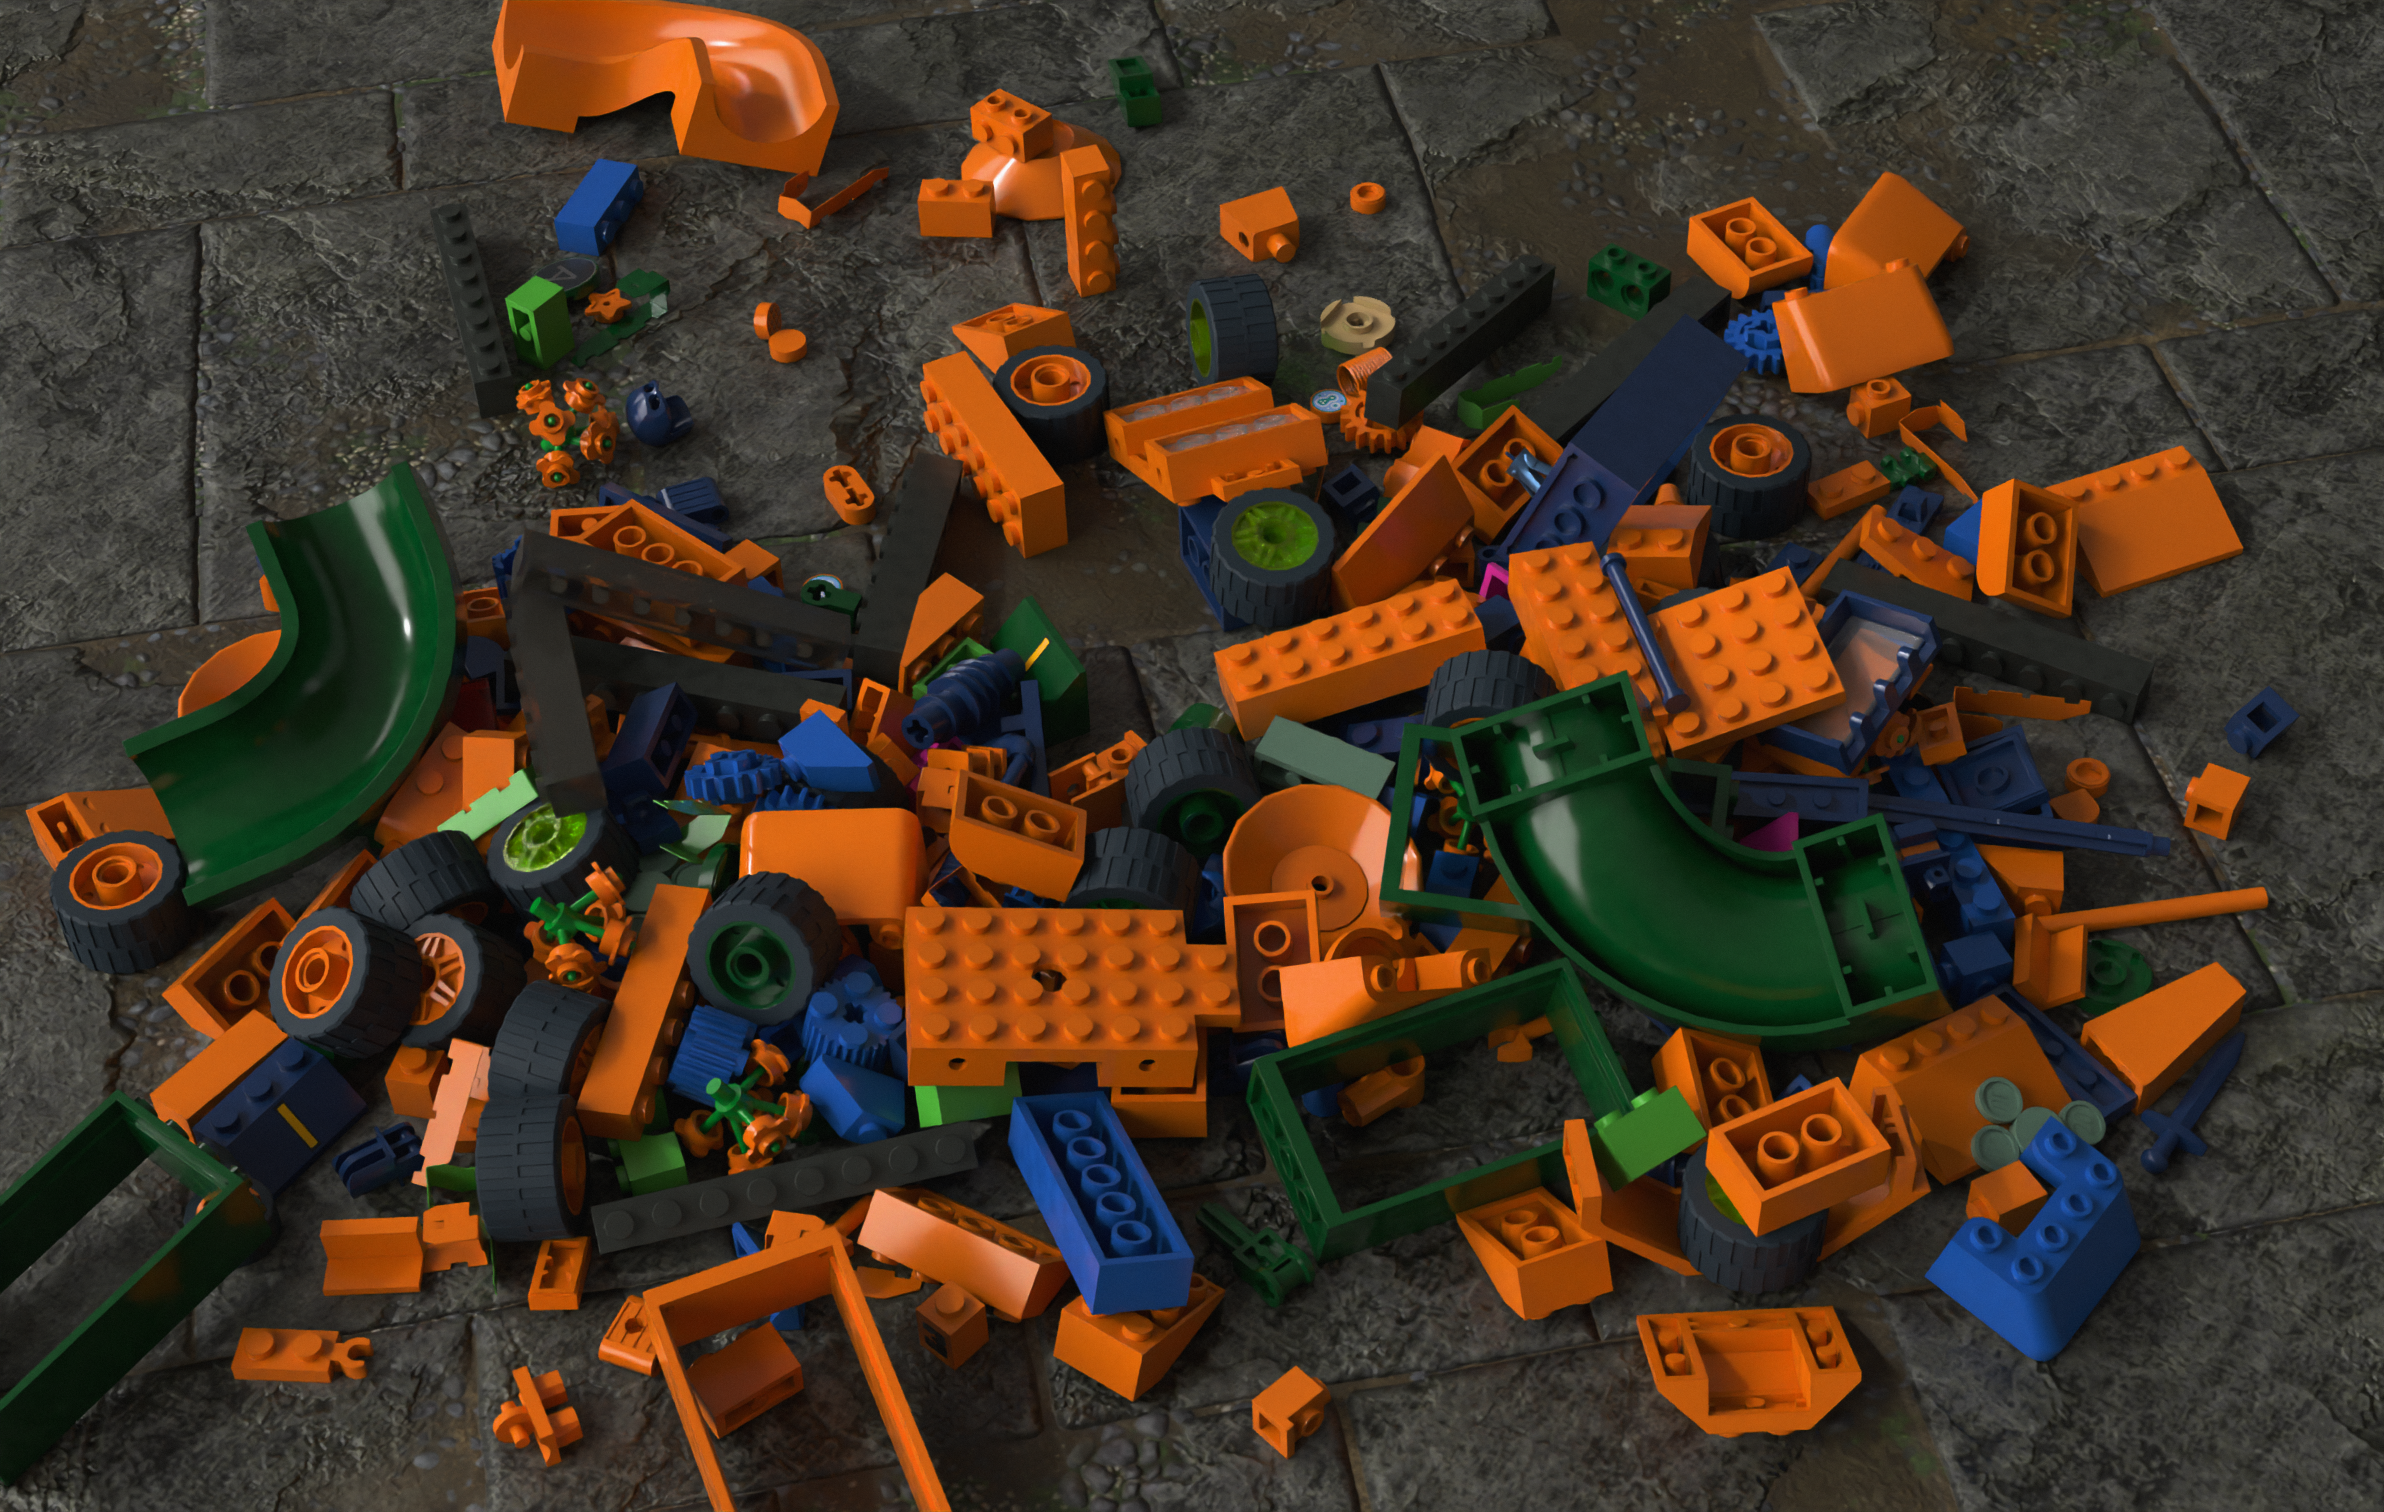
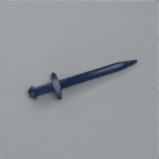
M2236 1033L2215 1051L2170 1118L2148 1109L2143 1112L2141 1120L2159 1136L2153 1147L2144 1150L2141 1154L2140 1161L2145 1171L2150 1174H2161L2166 1171L2169 1166L2168 1158L2176 1147L2201 1157L2205 1154L2208 1146L2191 1132V1129L2238 1062L2245 1040L2244 1033Z

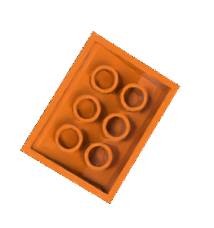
M2182 445L2044 488V490L2080 503L2075 567L2102 598L2231 558L2243 552V546L2205 469Z
M1439 449L1436 450L1331 567L1333 616L1350 611L1356 607L1383 601L1416 581L1429 580L1431 576L1433 578L1440 576L1448 566L1450 561L1448 557L1457 547L1459 549L1465 548L1476 532L1474 529L1475 511L1445 454Z
M1994 994L1860 1054L1848 1089L1863 1111L1869 1115L1873 1088L1893 1086L1898 1104L1907 1107L1910 1127L1915 1142L1920 1147L1923 1167L1944 1186L1981 1168L1974 1160L1971 1152V1140L1976 1132L1987 1125H1998L2007 1130L2009 1129L2011 1122L2004 1125L1994 1124L1986 1120L1976 1107V1090L1988 1078H2005L2019 1089L2023 1099L2021 1112L2030 1107H2044L2059 1115L2062 1108L2072 1102L2027 1023Z

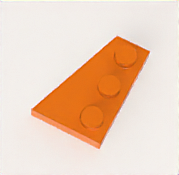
M1871 510L1863 519L1859 546L1894 576L1899 578L1906 576L1914 583L1971 602L1975 566L1963 557L1954 555L1934 544L1930 539L1901 526L1894 519L1887 518L1874 510Z

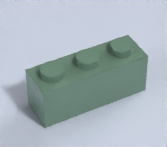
M1275 715L1256 748L1253 761L1257 780L1280 790L1299 784L1340 785L1379 802L1384 787L1391 786L1396 764L1377 753H1370L1345 743L1337 737H1330L1305 727L1299 722L1290 721L1278 715Z

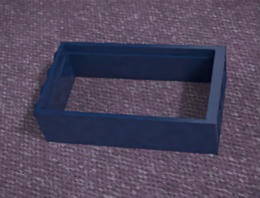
M1685 313L1569 442L1496 555L1509 564V554L1589 541L1593 542L1599 555L1600 549L1608 542L1607 540L1610 538L1611 533L1631 505H1645L1674 471L1692 445L1695 435L1706 425L1750 362V359Z

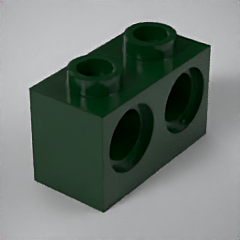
M1610 243L1589 260L1587 296L1639 321L1651 311L1656 303L1662 302L1670 295L1672 271Z

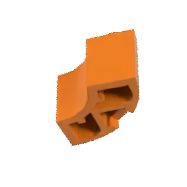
M1421 425L1420 430L1412 438L1409 451L1403 457L1395 459L1394 465L1390 466L1383 481L1385 488L1383 497L1394 498L1437 449L1445 454L1449 464H1451L1474 441L1437 428Z

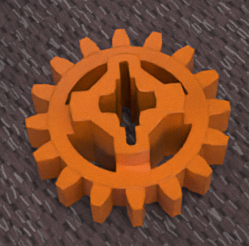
M1358 390V398L1347 397V405H1341L1340 432L1345 433V440L1347 442L1356 440L1357 449L1369 446L1370 453H1375L1378 448H1384L1387 454L1391 453V449L1395 446L1405 450L1406 441L1411 443L1413 436L1423 425L1424 409L1399 430H1394L1364 418L1366 391Z

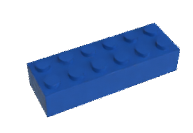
M1104 1091L1014 1097L1007 1145L1091 1314L1114 1315L1119 1312L1163 1310L1165 1308L1187 1306L1195 1257Z

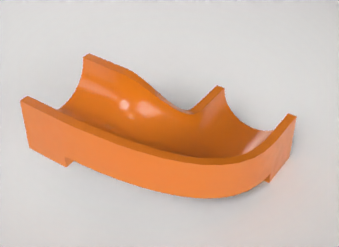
M503 0L492 43L503 113L507 123L574 133L578 116L590 117L607 114L652 95L671 91L676 96L671 111V119L680 155L796 174L809 170V176L817 177L840 108L827 62L822 52L809 38L780 22L733 10L662 0Z

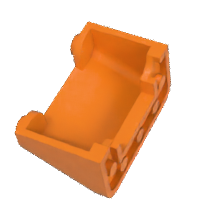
M1885 171L1833 237L1827 254L1823 290L1833 289L1880 275L1879 272L1886 269V262L1908 257L1909 263L1918 264L1925 281H1927L1943 258L1947 261L1955 262L1958 257L1963 258L1970 245V236L1966 235L1967 230L1965 226L1904 177Z
M1908 257L1891 260L1885 263L1886 269L1880 271V275L1819 293H1808L1807 287L1797 288L1784 292L1785 299L1772 302L1791 392H1831L1955 354L1951 334L1917 263H1909Z
M901 808L760 811L747 816L743 823L739 879L748 874L754 875L761 871H769L770 873L781 872L789 874L790 877L795 879H801L824 897L826 903L835 912L838 925H868L870 935L876 943L887 949H903L906 907H924L920 900L927 892L930 874L921 823L915 814Z
M1475 948L1423 957L1392 960V964L1384 956L1367 955L1280 967V982L1288 1046L1291 1048L1491 982L1492 966L1489 948Z

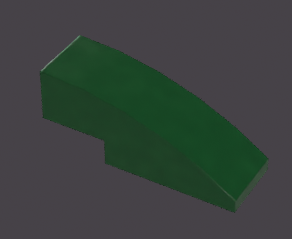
M1139 55L1107 60L1116 98L1128 128L1163 123L1160 95L1154 87L1153 73L1143 57Z

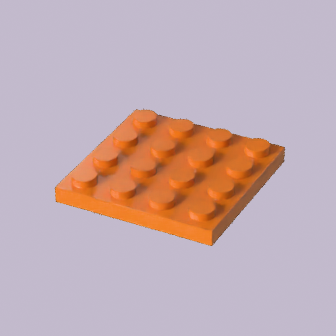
M1788 566L1647 615L1680 688L1685 689L1691 699V703L1685 711L1678 714L1668 713V726L1663 727L1674 758L1686 759L1847 702L1843 685ZM1628 622L1633 632V635L1637 641V644L1641 650V653L1645 659V662L1649 668V671L1653 677L1656 687L1660 693V696L1663 699L1664 695L1662 693V690L1656 680V677L1650 667V664L1644 654V651L1637 639V636L1631 626V623Z

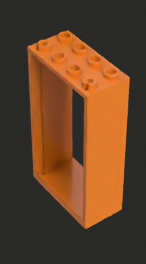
M835 1225L642 1292L650 1338L714 1512H738L677 1347L830 1293L834 1297L919 1512H952Z

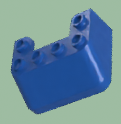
M2052 1116L2040 1128L2018 1159L2052 1184L2057 1190L2021 1236L2016 1239L1990 1219L1983 1217L1971 1218L1963 1224L1924 1276L2023 1354L2037 1361L2052 1360L2061 1352L2137 1252L2141 1244L2140 1232L2122 1174L2118 1167Z

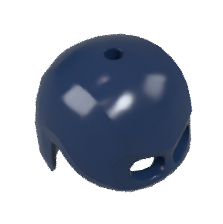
M652 380L637 388L627 397L625 415L628 425L637 439L646 445L661 446L676 441L691 432L695 425L683 398L678 395L664 398L659 391V381Z

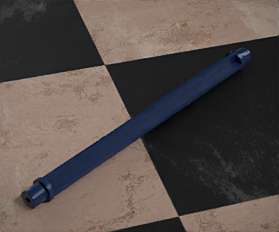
M1868 793L1867 817L1882 812L1887 822L1903 824L1930 817L1936 829L2146 858H2149L2150 855L2167 857L2170 851V838L2155 836L2150 831Z

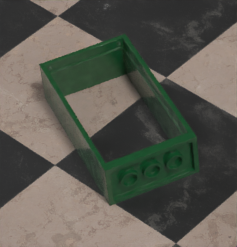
M1404 722L1379 894L1381 917L1390 918L1398 915L1407 921L1550 940L1532 921L1521 905L1403 889L1422 755L1457 759L1449 733L1450 730H1453L1452 728ZM1666 757L1677 789L1712 793L1708 826L1733 841L1734 825L1726 824V817H1733L1739 793L1740 781L1731 780L1733 766Z
M1567 956L1254 1060L1246 1102L1318 1266L1455 1219L1457 1213L1539 1186L1547 1187L1567 1180L1569 1177L1563 1156L1562 1138L1342 1214L1292 1101L1294 1097L1545 1014L1596 1120H1600L1616 1109H1619L1623 1116L1635 1110L1631 1101L1641 1094L1633 1092L1627 1079V1067L1624 1058L1619 1051H1613L1607 1039L1605 1020L1598 1010H1593L1587 998L1588 991L1584 977L1581 978L1579 971H1574ZM1595 1127L1587 1130L1589 1138L1598 1132Z
M119 1089L114 1091L0 1195V1294L147 1158L204 1199L208 1204L0 1400V1481L7 1487L17 1480L273 1233L264 1217V1214L267 1213V1208L250 1192L249 1189L253 1186V1183L246 1174H243L235 1165H232L229 1169L221 1164L219 1156L204 1142H200L197 1145L189 1141L188 1134L175 1121L168 1119L164 1123L157 1118V1112L146 1100H141L139 1096L133 1100Z

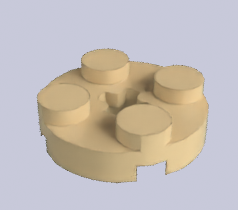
M1353 297V303L1343 305L1342 299L1334 301L1321 314L1322 345L1328 349H1334L1358 357L1378 347L1385 348L1392 342L1395 336V316L1394 318L1391 316V309L1384 302L1371 297Z

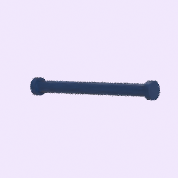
M1617 552L1609 553L1601 559L1599 567L1603 575L1610 578L1664 695L1662 703L1665 710L1670 714L1681 713L1689 707L1691 699L1687 691L1680 688L1625 571L1627 563L1624 556Z

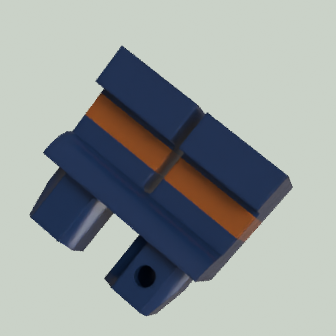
M1928 817L1893 826L1892 831L1898 839L1903 854L1901 859L1912 899L1914 893L1924 891L1927 898L1933 903L1948 899L1953 885L1948 871L1951 854L1948 851L1942 852L1935 839L1937 829L1931 818Z

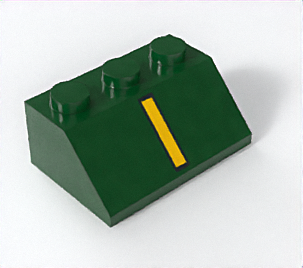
M1032 595L1026 597L989 642L990 651L996 653L1004 648L1014 650L1021 656L1026 666V673L1021 681H1038L1044 748L1046 749L1090 732L1087 673ZM1018 682L1015 685L1013 694L1007 698V702L1013 710L1018 709L1021 713V710H1023L1021 684Z

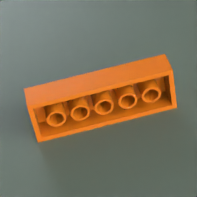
M964 350L923 364L924 381L920 382V388L923 398L927 403V411L923 413L925 425L931 434L935 433L938 436L945 455H951L953 459L964 461L962 478H968L977 500L983 499L992 521L1000 523L1009 545L1016 546L1022 556L1027 559L1068 544L1064 483L967 352Z
M1593 542L1574 543L1509 554L1508 594L1536 663L1545 669L1548 675L1552 676L1556 682V688L1560 692L1627 670L1650 702L1665 751L1666 735L1663 727L1668 726L1669 714L1664 708L1660 693L1610 580L1603 575L1599 567L1601 560Z
M1455 578L1445 582H1437L1431 586L1406 594H1398L1392 598L1367 606L1356 607L1350 611L1328 618L1317 619L1289 630L1275 632L1250 642L1235 644L1227 649L1214 652V658L1222 693L1244 742L1264 736L1275 715L1304 724L1430 685L1434 672L1446 660L1468 651L1486 650L1483 626Z

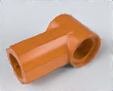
M1420 1055L1375 1070L1337 1093V1104L1341 1108L1344 1118L1354 1128L1357 1126L1362 1128L1395 1107L1410 1108L1417 1105L1423 1099L1425 1093L1424 1056Z

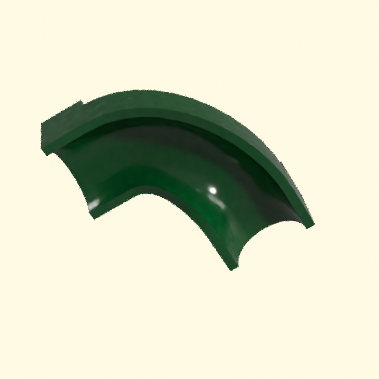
M407 460L392 466L388 477L375 487L339 505L295 519L277 522L259 520L245 526L281 615V637L273 656L249 682L223 699L121 741L127 757L138 766L146 777L169 821L181 857L184 860L186 887L182 889L188 906L214 911L293 878V873L322 860L352 841L383 815L396 792L441 733L453 714L464 677L468 647L467 610L464 592L453 557L455 552L425 480Z
M1627 670L1449 731L1472 815L1480 823L1492 858L1510 891L1532 921L1577 967L1609 993L1640 1013L1676 1030L1682 1026L1740 1043L1758 1046L1760 1051L1774 1052L1827 1050L1862 1042L1954 1013L1949 996L1931 955L1911 896L1901 858L1903 854L1898 839L1882 812L1791 842L1793 850L1784 852L1756 850L1722 836L1699 820L1681 801L1673 781L1650 702Z

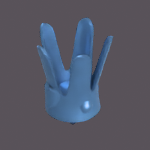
M1526 448L1517 457H1514L1508 451L1505 452L1513 460L1506 473L1517 479L1533 498L1545 480L1538 472L1547 476L1553 467L1536 459Z

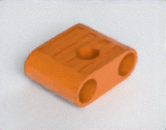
M630 1295L600 1344L599 1360L644 1375L656 1377L662 1368L650 1338L644 1299Z

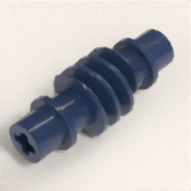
M1004 648L994 654H983L977 659L970 658L960 661L927 685V694L916 701L913 712L903 719L902 733L904 738L914 748L923 750L928 749L935 743H946L956 735L971 734L997 714L1000 702L1011 696L1015 685L1024 678L1026 666L1021 656L1012 649Z

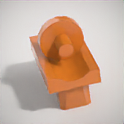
M527 1366L513 1370L512 1373L520 1391L519 1398L522 1406L516 1407L513 1401H507L501 1405L502 1413L493 1423V1431L496 1438L503 1443H515L517 1448H524L530 1443L528 1436L534 1433L547 1467L562 1462L558 1448L582 1438L583 1434L573 1406L547 1415L545 1412L546 1409L568 1401L567 1393L558 1370L531 1378Z

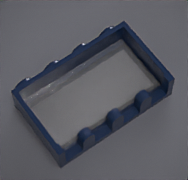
M1843 589L1834 603L1827 607L1823 618L1816 628L1843 685L1847 702L1757 733L1756 736L1762 746L1765 744L1775 746L1837 768L1845 775L1850 776L1943 647V643L1934 617Z

